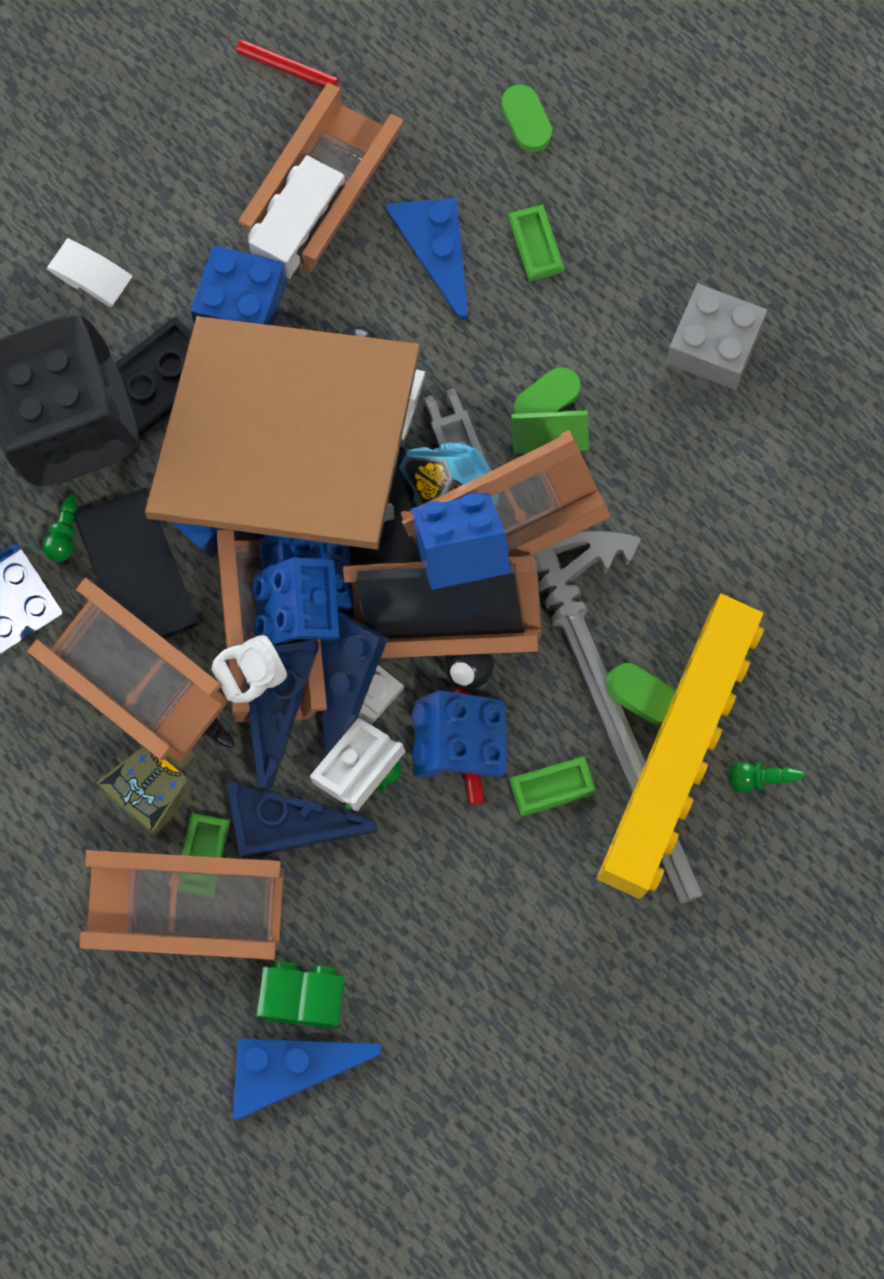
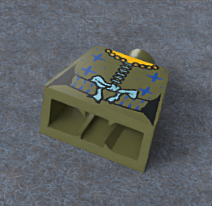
M143 746L101 778L97 785L103 793L157 840L192 788L189 779L181 771L195 757V754L190 750L182 762L175 760L169 755L161 761Z

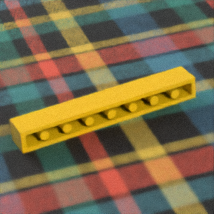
M722 593L712 605L599 870L597 880L638 899H641L649 889L652 891L657 889L664 873V869L659 867L664 854H671L679 837V833L673 830L678 818L685 820L694 798L688 796L693 783L696 785L700 784L708 767V763L703 761L707 749L714 750L721 736L722 729L717 727L721 715L728 716L736 699V695L731 693L735 681L741 683L749 668L750 661L745 659L749 648H756L763 634L764 628L758 626L763 612Z

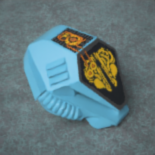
M456 442L441 444L435 450L427 447L407 450L399 466L415 491L413 500L416 501L415 505L417 507L492 471L478 449ZM498 494L491 497L494 506L498 502Z

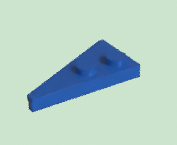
M457 199L386 204L387 215L394 221L408 246L417 255V259L444 295L445 301L451 310L456 313L460 320H467L468 311Z
M238 1039L233 1119L241 1120L254 1112L285 1100L289 1096L307 1090L335 1075L368 1062L370 1059L381 1054V1044Z

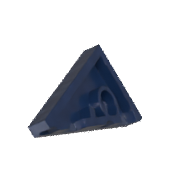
M338 611L339 638L321 640L327 709L323 711L324 758L357 720L388 640L386 636Z
M315 639L274 646L287 672V677L279 685L267 688L259 697L249 702V716L259 789L273 788L319 649V641Z
M233 781L227 782L241 859L378 832L376 821L368 820L361 815L346 814L324 808L323 805L297 798L289 799L280 796L278 793L267 790L265 792L241 786L240 783Z

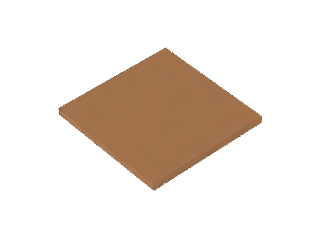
M196 316L145 510L147 519L378 550L420 354L419 344Z

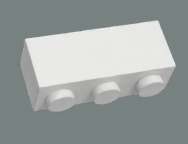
M307 155L299 166L295 165L291 169L287 177L286 187L280 195L275 194L268 205V214L261 224L256 223L248 236L251 255L284 263L286 276L289 279L303 259L302 252L346 185L344 174Z

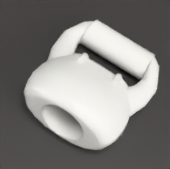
M264 635L256 636L242 645L232 646L223 650L215 658L211 668L217 681L222 684L221 689L227 700L234 703L250 702L259 697L267 688H272L282 683L287 677V672L269 638ZM228 659H236L237 666L240 667L247 680L246 683L250 686L249 690L243 694L225 662Z

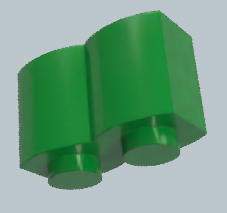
M275 961L273 962V968L263 967L257 1018L262 1021L339 1029L345 977L338 976V969L331 967L314 966L313 972L297 971V964Z

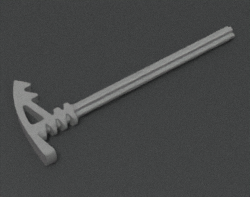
M579 532L532 555L533 558H537L538 578H542L539 582V593L549 595L545 599L544 605L547 610L556 611L551 617L553 626H560L566 634L633 792L644 767L645 760L621 704L613 700L608 694L606 688L608 674L584 620L588 608L584 602H576L581 595L580 589L575 585L569 584L593 563H598L602 572L607 573L614 556L617 554L621 555L626 565H629L641 539L637 536L616 532ZM577 549H587L562 569L557 558L558 554ZM678 839L671 854H664L661 860L680 904L701 897L702 893Z

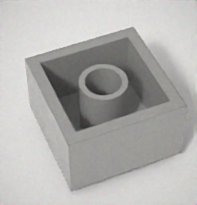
M697 283L669 347L666 364L736 390L762 330L767 309Z

